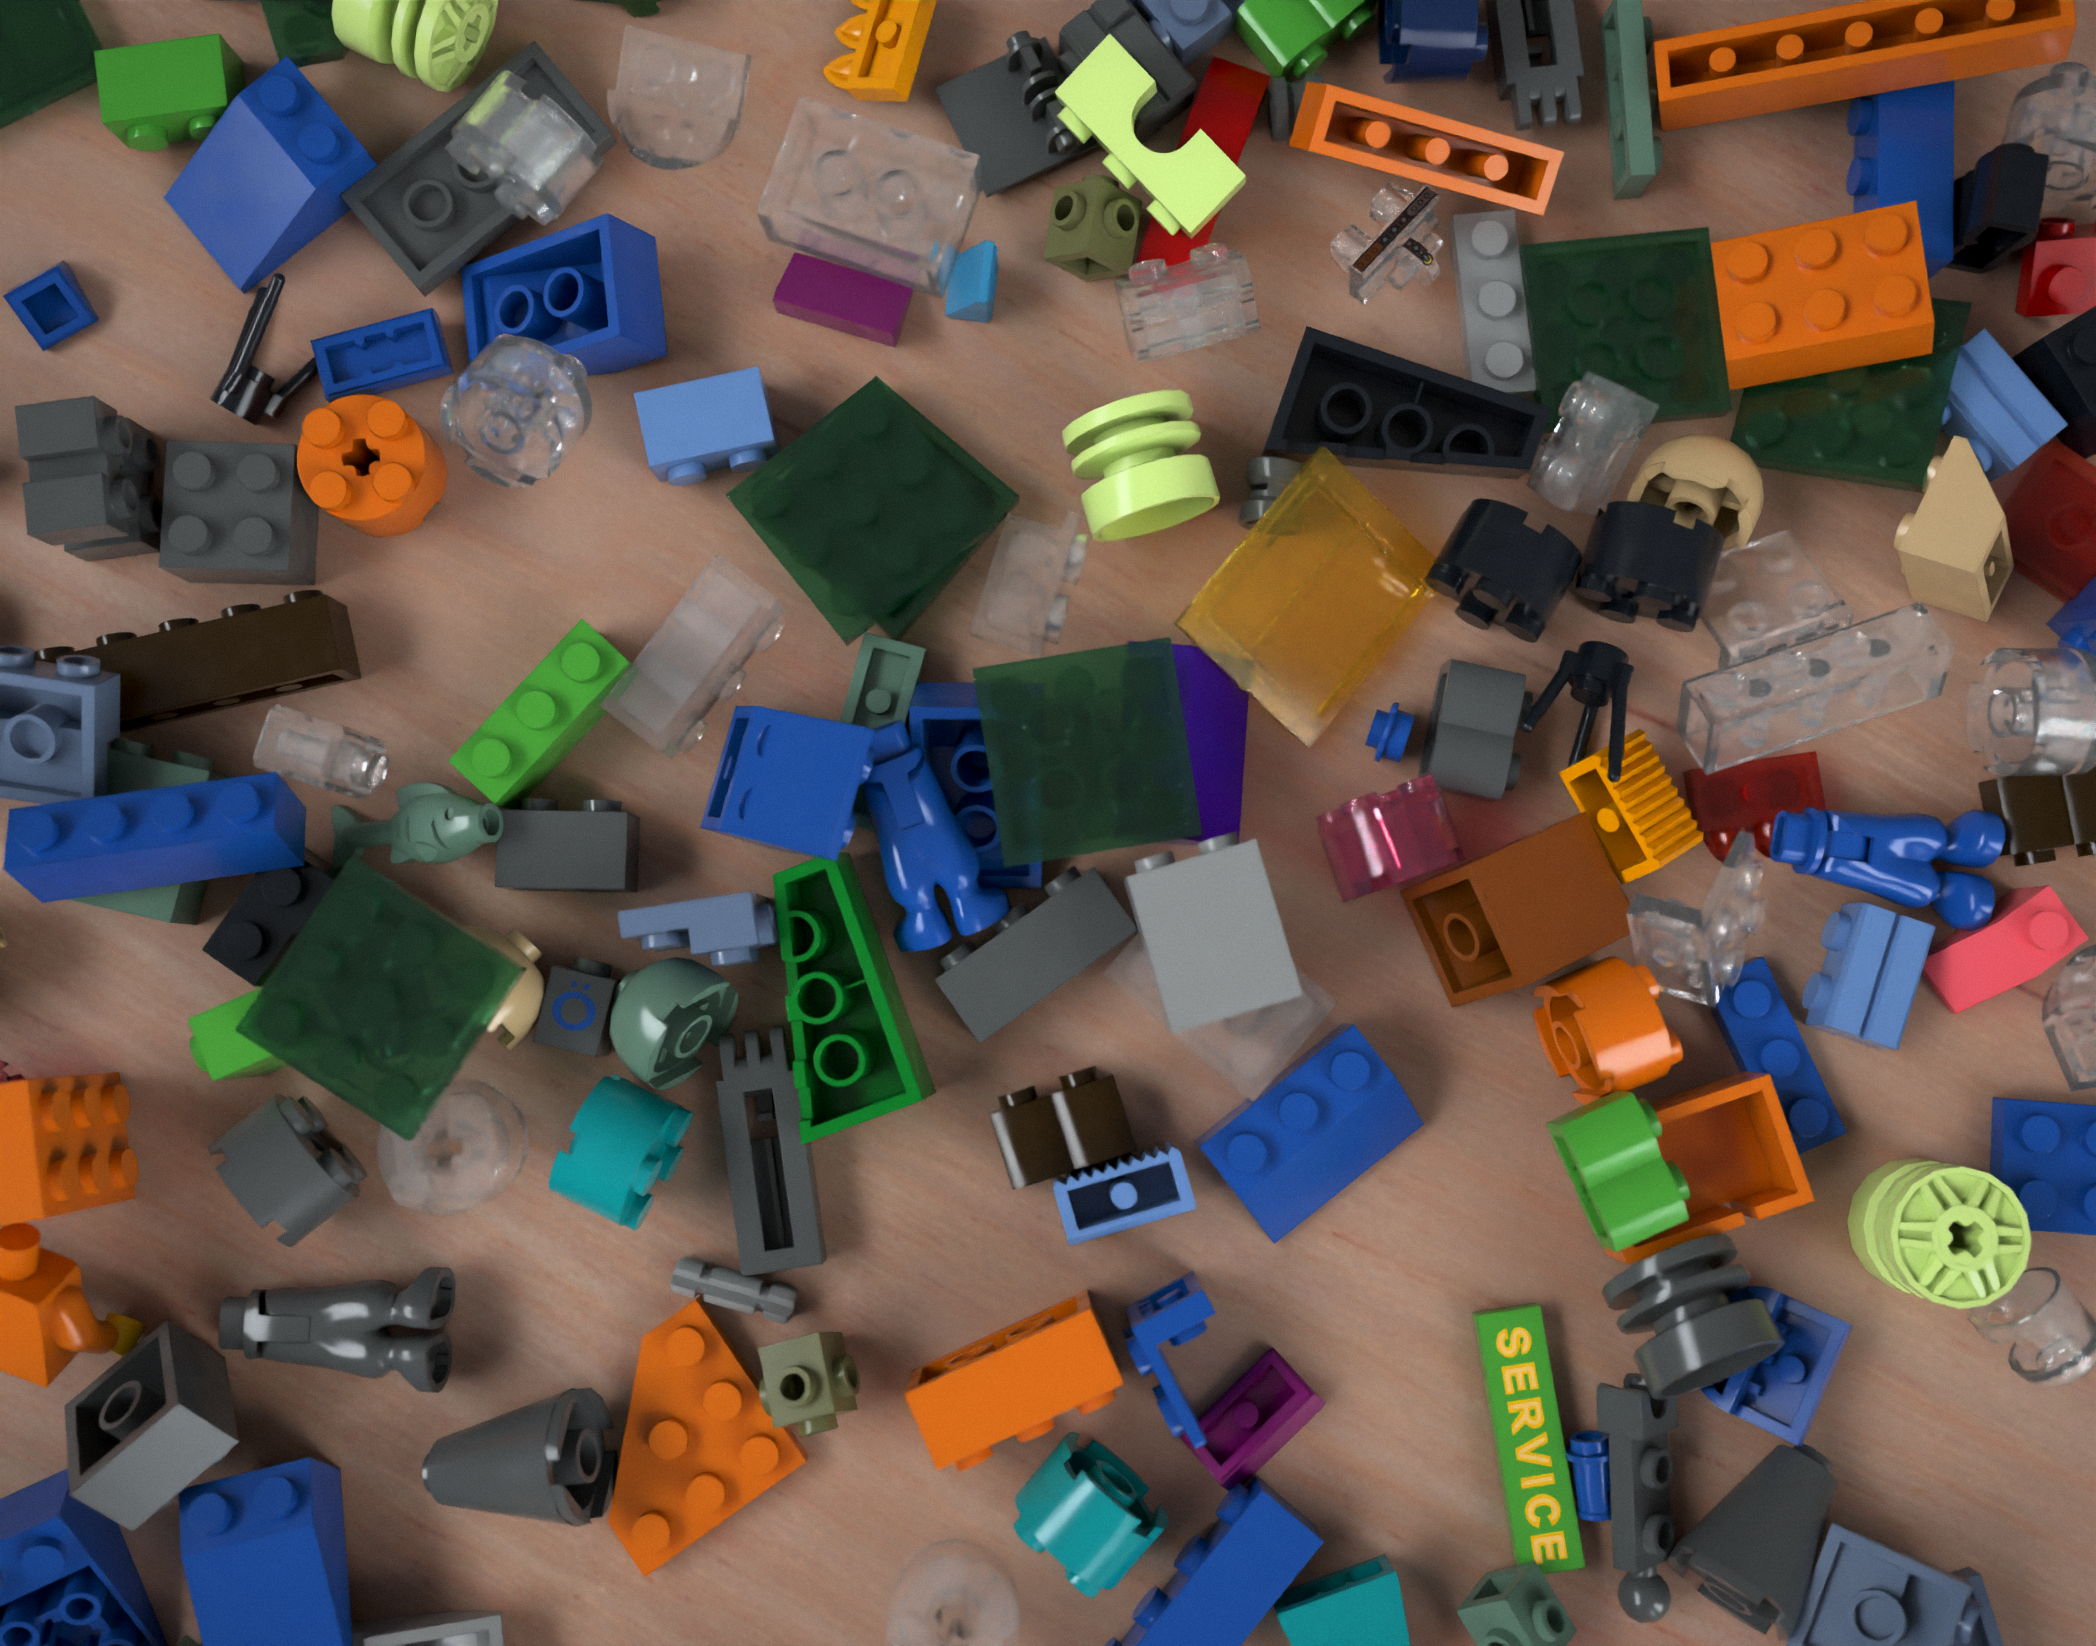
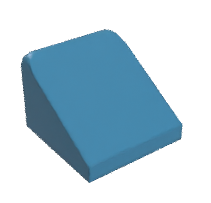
M985 240L953 258L950 266L945 314L948 318L989 323V319H992L999 268L998 246H995V241Z

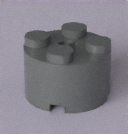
M276 1094L210 1143L208 1149L210 1155L224 1153L227 1160L217 1166L216 1169L226 1186L248 1214L262 1228L275 1220L286 1230L276 1240L285 1246L293 1247L360 1195L357 1184L367 1177V1173L358 1159L345 1146L337 1151L330 1146L320 1133L321 1130L328 1126V1123L319 1109L306 1096L295 1100L292 1096L286 1098L281 1094Z

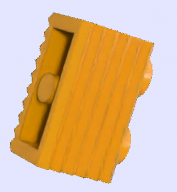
M1640 729L1625 736L1621 778L1618 782L1613 783L1608 779L1609 744L1558 772L1580 813L1586 811L1606 857L1621 885L1660 869L1703 841L1704 836L1703 832L1696 830L1698 822L1692 819L1691 810L1684 804L1685 799L1677 796L1678 788L1671 785L1672 777L1664 774L1665 765L1660 763L1659 754L1652 749L1653 743L1645 740L1646 732Z

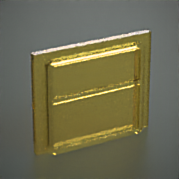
M1319 447L1173 624L1238 684L1241 690H1245L1299 742L1310 748L1437 593L1425 582V577L1436 558L1326 447Z

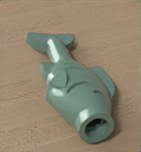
M421 782L399 787L396 794L400 810L390 820L364 822L357 812L347 806L334 805L332 807V822L335 834L333 868L340 870L349 869L363 855L365 848L392 845L390 861L393 864H408L416 860L429 864H446L475 851L484 843L496 842L502 836L504 829L503 815L495 804H480L466 796L459 795L451 787L438 783Z

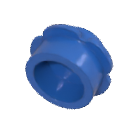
M1398 702L1392 704L1389 713L1378 709L1376 711L1365 743L1366 746L1377 749L1374 756L1376 762H1380L1382 757L1399 763L1416 715L1399 710Z

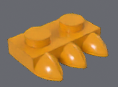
M850 0L855 6L867 11V13L849 18L837 27L834 33L843 45L856 51L840 56L824 67L823 73L825 77L836 87L847 90L858 101L907 102L937 0Z

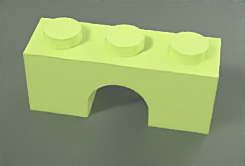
M1109 33L1056 89L1057 99L1064 107L1057 117L1081 143L1084 144L1092 136L1109 153L1102 161V164L1127 190L1137 183L1154 200L1146 209L1171 236L1181 228L1192 239L1245 185L1246 175L1202 129L1183 147L1169 153L1151 151L1138 141L1134 132L1135 121L1143 106L1157 93L1156 83Z

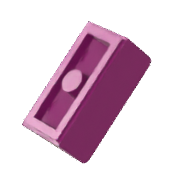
M795 252L776 288L773 302L777 313L896 348L913 293V287Z
M1272 1347L1199 1418L1207 1440L1206 1444L1195 1449L1186 1432L1180 1438L1220 1486L1230 1491L1238 1483L1244 1485L1324 1407L1325 1402Z

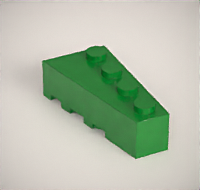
M839 852L837 861L815 858L773 874L781 960H785L788 995L785 996L788 1021H791L795 1054V1061L792 1062L795 1089L798 1088L801 1120L798 1122L801 1145L923 1101L935 1094L934 1084L850 853Z

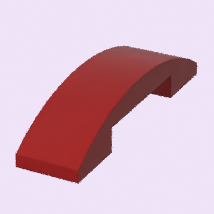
M1214 56L1197 93L1176 150L1183 147L1202 129L1226 156L1238 166L1267 92L1271 76ZM1221 209L1192 239L1181 228L1171 236L1151 216L1130 278V285L1187 305L1206 256Z

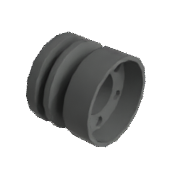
M1726 1234L1708 1235L1667 1248L1655 1255L1637 1261L1604 1285L1602 1295L1608 1307L1613 1310L1628 1309L1619 1316L1617 1321L1621 1333L1630 1335L1654 1331L1656 1335L1636 1350L1633 1356L1654 1399L1662 1400L1677 1397L1722 1381L1768 1358L1781 1349L1785 1343L1764 1301L1752 1299L1730 1303L1728 1300L1729 1297L1747 1284L1751 1276L1747 1268L1741 1264L1727 1266L1735 1259L1738 1251L1732 1239Z

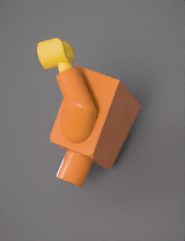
M21 1222L5 1225L0 1228L1 1371L47 1388L79 1352L91 1354L112 1352L123 1357L137 1345L145 1326L132 1318L116 1313H108L104 1321L98 1320L83 1294L80 1267L74 1260L40 1247V1232L35 1226Z

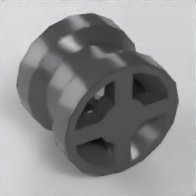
M1321 73L1306 74L1301 81L1289 82L1284 76L1269 78L1268 120L1272 141H1285L1292 134L1307 81L1324 83Z

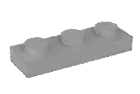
M1514 209L1452 215L1448 223L1466 379L1520 398L1531 397L1536 391L1515 211Z

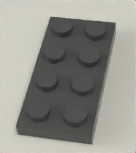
M533 41L340 196L417 289L426 297L616 145L617 141L612 131L540 46Z

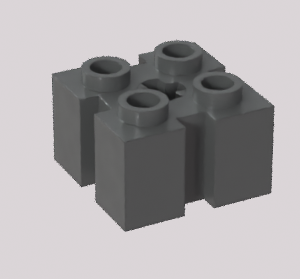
M95 396L15 406L20 458L28 461L30 482L22 483L27 534L51 546L64 544L65 552L87 562L160 552L163 503L158 495L150 494L148 480L154 479V471L159 468L160 455L157 443L149 433V430L128 417L124 418L122 415H117V410Z

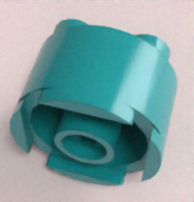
M613 1073L611 1077L606 1075L590 1092L569 1130L575 1132V1136L572 1140L569 1154L561 1150L558 1151L549 1177V1190L620 1226H626L637 1231L653 1203L654 1195L649 1192L657 1178L667 1183L682 1158L684 1147L678 1144L688 1129L693 1112L626 1078H621Z
M1069 1432L1016 1494L1015 1502L1020 1516L1013 1523V1528L1020 1539L1031 1549L1040 1553L1046 1549L1066 1567L1064 1572L1072 1585L1084 1595L1094 1598L1102 1588L1113 1589L1119 1584L1167 1527L1168 1517L1161 1503L1152 1513L1142 1499L1150 1488L1121 1458L1095 1440H1092L1086 1449L1076 1445L1080 1433Z

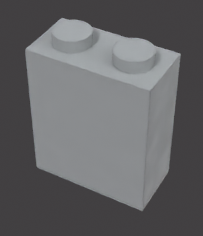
M1233 832L1198 843L1201 855L1175 862L1172 851L1146 857L1134 862L1137 874L1127 876L1124 879L1168 1033L1174 1034L1303 996L1256 839L1239 843L1237 833Z

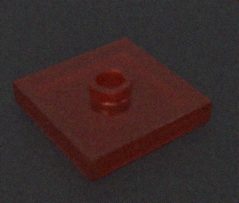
M2055 439L2046 444L2002 507L2006 518L2014 563L2013 569L2066 604L2068 601L2076 599L2096 576V466Z

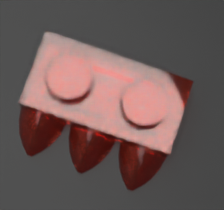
M1816 751L1690 769L1683 772L1689 810H1691L1692 819L1698 822L1696 830L1704 833V844L1710 853L1724 865L1731 862L1738 850L1741 839V827L1744 828L1747 838L1757 851L1766 858H1770L1773 825L1779 811L1786 810L1801 813L1806 807L1826 809Z

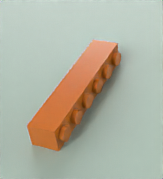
M1868 0L1654 41L1662 132L2064 61L2067 58L2077 27L2074 0Z

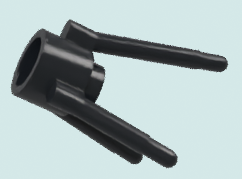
M276 273L272 276L268 288L261 287L258 289L228 368L210 397V400L256 426L264 413L278 420L288 401L319 373L315 357H313L286 384L274 393L270 389L276 379L251 365L285 283V277L281 273Z
M1601 641L1583 642L1579 645L1577 653L1565 650L1558 671L1532 706L1531 711L1521 724V729L1524 732H1531L1568 681L1572 687L1571 696L1578 702L1585 704L1569 758V767L1585 758L1599 707L1606 706L1609 699L1612 698L1608 779L1613 783L1618 782L1621 778L1624 754L1628 686L1634 671V666L1628 664V655L1620 648Z

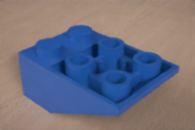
M736 706L700 828L770 849L837 861L840 849H844L848 845L854 832L855 813L851 810L858 786L866 781L872 769L874 750L870 747L874 730L760 706Z
M68 1468L0 1499V1646H168L118 1523L70 1496Z

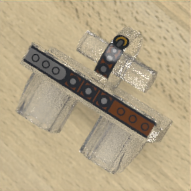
M1389 181L1375 195L1369 206L1370 218L1383 227L1381 231L1372 239L1354 224L1347 225L1332 241L1330 245L1331 259L1349 277L1350 295L1364 305L1387 280L1394 288L1401 290L1411 279L1421 285L1428 286L1439 276L1440 268L1433 257L1443 246L1440 237L1433 233L1438 227V219L1433 211V206L1439 201V194L1424 184L1416 194H1413L1407 189Z

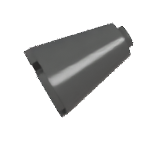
M573 1388L439 1438L424 1459L422 1466L424 1486L440 1505L571 1526L592 1524L591 1518L602 1517L608 1510L616 1481L617 1450L605 1451L603 1430L614 1429L611 1415L603 1398L592 1388Z
M1804 1443L1802 1447L1794 1445L1793 1448L1777 1445L1674 1545V1549L1667 1561L1682 1578L1689 1568L1704 1581L1698 1592L1722 1610L1765 1635L1770 1626L1774 1624L1776 1625L1779 1640L1786 1642L1794 1629H1796L1795 1627H1797L1838 1486V1481L1829 1472L1832 1463L1823 1454Z

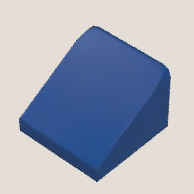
M65 260L17 285L3 295L43 351L99 320L73 271Z

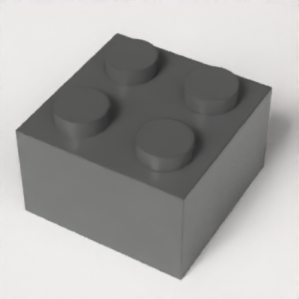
M166 441L159 568L190 583L315 586L319 506L309 497L301 483L297 469L298 446L296 444Z
M168 1319L64 1406L70 1496L132 1532L155 1512L168 1507L181 1490L208 1467L215 1466L221 1462L231 1448L239 1442L225 1357Z

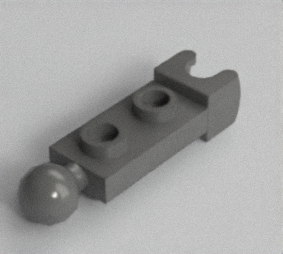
M1628 1373L1624 1378V1388L1606 1383L1598 1385L1596 1390L1597 1428L1599 1432L1609 1434L1613 1568L1628 1572L1619 1582V1603L1623 1611L1633 1620L1639 1623H1654L1663 1618L1668 1612L1671 1603L1669 1587L1663 1578L1657 1574V1565L1668 1560L1676 1537L1675 1523L1671 1518L1670 1481L1673 1475V1459L1668 1449V1431L1678 1427L1677 1397L1662 1400L1652 1398L1642 1375Z

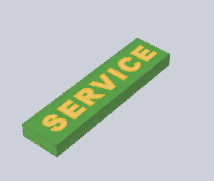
M1533 1302L1472 1312L1515 1566L1535 1561L1543 1575L1586 1568L1541 1306Z

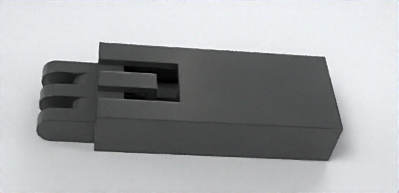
M1484 0L1499 101L1511 100L1516 131L1531 129V105H1536L1538 121L1541 128L1554 127L1557 122L1556 102H1561L1565 125L1579 124L1582 108L1578 85L1584 76L1574 1ZM1548 36L1552 65H1541L1542 45L1527 47L1526 38Z
M784 1026L770 1028L769 1040L772 1053L764 1055L759 1030L745 1031L744 1040L747 1057L737 1058V1044L733 1033L719 1035V1050L724 1080L716 1081L742 1276L821 1265L827 1260L812 1147L811 1142L801 1145L798 1122L801 1120L798 1088L795 1089L793 1069L791 1070L785 1028ZM756 1097L757 1122L774 1120L776 1112L779 1136L751 1140L745 1098Z

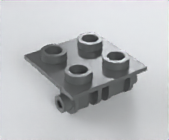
M1026 30L1019 31L1009 37L1006 41L1009 49L1006 55L934 87L987 198L1098 147V142L1092 136L1084 144L1081 143L1057 117L1064 107L1059 103L1055 91L1066 80L1065 75L1060 70L1057 59L1046 37L1041 39L1031 38Z

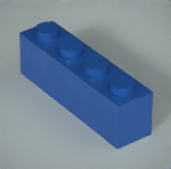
M1954 80L1854 98L1847 117L1848 134L1854 136V158L1848 169L1846 187L1848 194L1854 196V213L1917 201L1928 280L1953 260Z
M269 772L9 809L3 870L38 900L45 903L304 866L306 807L277 772Z
M1257 1475L1252 1478L1246 1487L1241 1483L1236 1484L1220 1502L1215 1513L1220 1519L1203 1539L1199 1534L1195 1535L1180 1551L1174 1562V1567L1178 1571L1162 1590L1157 1586L1152 1587L1138 1603L1132 1614V1619L1136 1621L1133 1627L1120 1642L1113 1637L1104 1646H1241L1324 1543L1316 1525Z

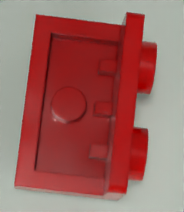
M2040 218L2036 239L2029 245L2021 248L2023 249L2015 312L2024 317L2085 313L2096 306V220L2092 224L2075 225V220L2071 218Z

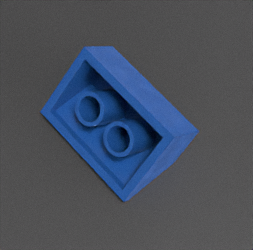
M1342 1023L1194 1142L1275 1244L1423 1126L1424 1123L1394 1074L1354 1024Z

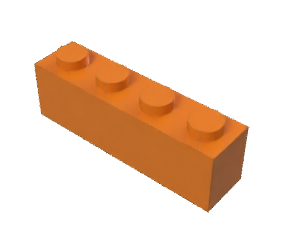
M1307 81L1289 143L1291 147L1544 216L1564 151L1334 85Z

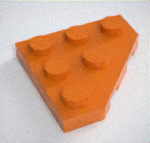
M700 1296L644 1335L640 1346L608 1524L644 1577L804 1464L809 1457L790 1427L773 1428L772 1418L766 1414L760 1400V1383Z

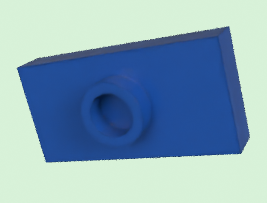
M433 308L310 340L325 398L329 403L351 395H375L454 373L440 318Z

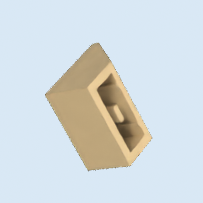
M1954 435L1944 457L1936 455L1931 460L1922 483V492L1925 495L1916 513H1906L1900 522L1894 539V548L1898 550L1902 564L1901 573L1905 574L1913 600L1987 622L2014 568L2005 514L1968 439Z

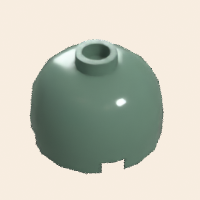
M672 957L651 963L640 971H632L617 986L614 993L615 1004L611 1012L609 1035L619 1060L633 1075L641 1081L648 1083L655 1090L663 1091L676 1087L692 1076L703 1065L701 1061L695 1058V1055L704 1047L706 1042L709 1041L718 1047L719 1035L727 1034L736 1015L739 1000L738 992L719 973L692 959Z

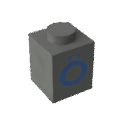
M577 956L574 958L572 967L552 965L532 1042L594 1057L609 1055L612 1046L609 1029L611 1012L615 1004L614 993L622 979L610 977L613 965Z

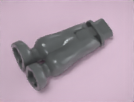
M429 1267L403 1291L398 1290L397 1286L391 1281L365 1280L335 1286L273 1290L257 1289L253 1290L249 1297L227 1296L222 1301L220 1309L219 1347L221 1349L244 1350V1355L247 1359L262 1358L283 1363L322 1367L372 1379L382 1378L390 1371H398L417 1391L439 1393L447 1383L451 1371L452 1345L449 1336L444 1333H423L399 1337L393 1336L388 1327L389 1325H401L416 1329H437L445 1325L451 1316L455 1302L456 1286L454 1274L450 1268Z

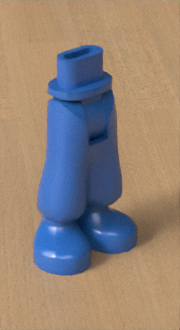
M896 720L873 728L874 734L870 747L874 750V761L870 774L862 784L879 844L888 892L906 911V915L896 923L893 932L898 949L901 952L928 950L941 946L952 938V928L948 918L939 906L934 894L936 884H939L946 892L950 901L952 916L960 935H971L996 923L1006 916L1012 908L1007 893L997 886L980 887L978 885L977 877L980 872L979 857L955 818L933 770L923 755L921 745L918 743L911 744L903 720Z
M1806 807L1801 813L1781 810L1777 813L1774 820L1770 858L1776 862L1792 864L1796 874L1811 875L1828 882L1868 892L1907 908H1920L1931 904L1947 925L1955 929L1973 931L1983 927L1992 915L1995 906V891L1991 882L1981 875L1965 872L1936 871L1930 862L1933 859H1937L1951 865L1966 868L1986 867L1992 864L2001 854L2005 842V828L2001 818L1996 813L1976 809L1963 813L1946 826L1937 817L1920 813L1877 814L1846 810H1826Z

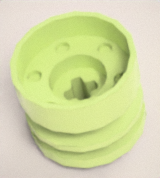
M333 0L331 15L335 35L343 46L379 63L389 65L395 63L402 74L410 78L421 79L425 85L437 91L451 92L466 81L476 69L484 54L495 24L498 0Z
M1161 390L1123 398L1086 413L1072 421L1062 431L1066 453L1077 456L1071 461L1073 476L1082 480L1103 479L1081 494V503L1093 540L1099 542L1121 541L1162 531L1189 521L1207 512L1219 503L1220 494L1209 458L1201 454L1179 455L1197 443L1201 435L1198 424L1187 421L1192 417L1194 410L1189 394L1182 390Z
M1921 1158L1889 1161L1868 1174L1852 1197L1847 1219L1851 1247L1867 1272L1888 1287L1958 1309L1988 1305L2009 1292L2026 1269L2032 1242L2027 1213L2012 1189L1990 1173ZM1951 1223H1954V1225L1951 1226L1950 1230H1948Z

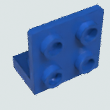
M1191 1271L1126 1306L1130 1325L1121 1331L1126 1339L1124 1341L1142 1377L1155 1372L1160 1384L1152 1389L1157 1398L1156 1403L1173 1436L1176 1438L1186 1432L1194 1448L1197 1449L1206 1444L1207 1440L1198 1416L1160 1346L1161 1343L1168 1339L1173 1347L1194 1339L1208 1328L1204 1320L1216 1314L1196 1275Z

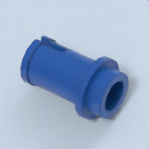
M1597 1430L1580 1431L1571 1434L1569 1437L1570 1446L1565 1448L1566 1459L1573 1464L1577 1498L1576 1513L1579 1518L1587 1521L1611 1520L1609 1434Z

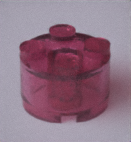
M1433 774L1424 775L1396 786L1395 790L1379 796L1376 792L1352 799L1340 804L1338 809L1315 817L1319 827L1317 833L1343 903L1415 879L1418 876L1429 873V871H1437L1466 860L1441 788L1437 786Z

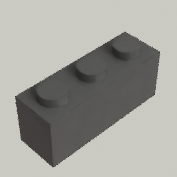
M1076 866L1071 867L1044 887L1050 896L1045 902L1030 912L1024 903L1019 904L1002 919L992 924L998 933L997 936L978 949L969 940L940 961L946 972L937 977L935 981L979 1044L1138 931L1136 925L1094 867L1081 875Z

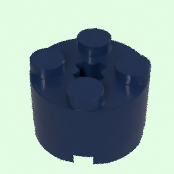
M1378 0L1377 43L1380 64H1392V68L1383 76L1385 83L1407 84L1464 81L1471 70L1472 62H1484L1487 54L1488 28L1485 21L1478 22V0Z

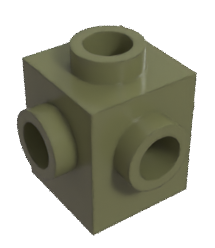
M1098 174L1086 175L1080 182L1055 187L1043 260L1084 281L1131 274L1143 201L1120 189L1119 183L1115 179Z
M816 1332L758 1348L763 1371V1378L759 1384L760 1400L764 1411L772 1418L773 1428L797 1426L799 1437L814 1435L838 1428L836 1415L858 1410L855 1395L858 1394L860 1389L859 1374L853 1358L850 1355H846L842 1332Z

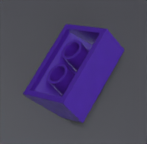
M1128 641L1124 664L1112 840L1198 846V843L1233 832L1237 833L1239 840L1251 660L1192 645Z

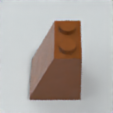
M1586 811L1547 826L1400 891L1451 1007L1527 986L1640 930L1630 909L1628 898L1617 881Z

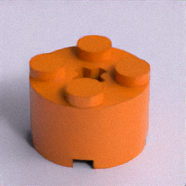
M351 395L337 399L323 408L314 409L306 415L302 424L303 433L297 449V469L305 491L313 502L347 526L366 535L393 537L408 533L417 528L425 521L423 517L430 511L435 502L439 504L447 483V467L443 452L429 432L397 403L375 395Z
M1610 956L1545 982L1534 990L1533 997H1543L1544 1006L1533 1010L1537 1033L1545 1054L1559 1078L1568 1074L1572 1075L1581 1088L1571 1092V1094L1584 1105L1618 1090L1629 1092L1662 1078L1668 1074L1671 1065L1682 1061L1683 1049L1675 1032L1665 1025L1655 1001L1659 998L1658 984L1649 968L1642 963L1630 967L1620 958Z

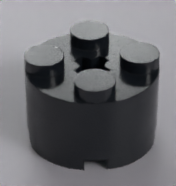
M1483 498L1473 500L1456 523L1427 573L1425 582L1435 591L1458 602L1459 605L1455 613L1466 623L1482 630H1488L1493 622L1505 627L1514 636L1524 641L1535 643L1540 638L1574 579L1576 571L1581 564L1582 556L1576 546L1551 525L1547 524L1542 534L1524 525L1523 522L1528 512L1497 500Z
M1634 501L1610 502L1605 512L1601 508L1597 510L1582 561L1575 577L1574 592L1582 597L1600 602L1597 613L1609 620L1631 624L1635 622L1638 615L1656 619L1659 625L1671 630L1692 632L1697 619L1703 613L1725 539L1716 528L1697 518L1693 530L1673 523L1677 511L1670 508Z

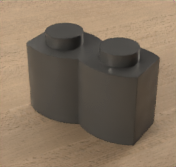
M1450 659L1441 665L1432 702L1429 729L1419 767L1417 787L1486 802L1499 801L1502 799L1504 790L1512 791L1514 789L1520 770V755L1512 753L1516 728L1521 729V724L1531 711L1533 703L1532 692L1525 691V674Z

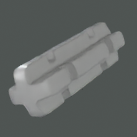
M689 1257L681 1258L675 1265L670 1289L676 1294L695 1298V1296L700 1294L704 1296V1302L750 1315L760 1311L763 1312L764 1319L782 1324L788 1323L793 1317L798 1300V1290L794 1287L774 1282L772 1286L764 1285L765 1279L752 1275L742 1276L741 1272L717 1265L711 1270L706 1268L707 1262Z

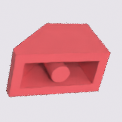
M2050 885L2012 889L1995 902L1992 915L1983 927L1973 931L1957 929L1928 951L1922 975L1950 1013L1957 1014L2037 977L2089 938Z

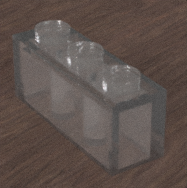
M716 554L601 703L600 707L669 758L673 759L679 750L683 753L689 752L706 731L708 723L703 718L719 699L723 703L727 702L743 683L746 672L742 670V667L755 650L758 649L762 653L765 652L778 638L785 625V622L780 619L786 611L777 597L719 554Z

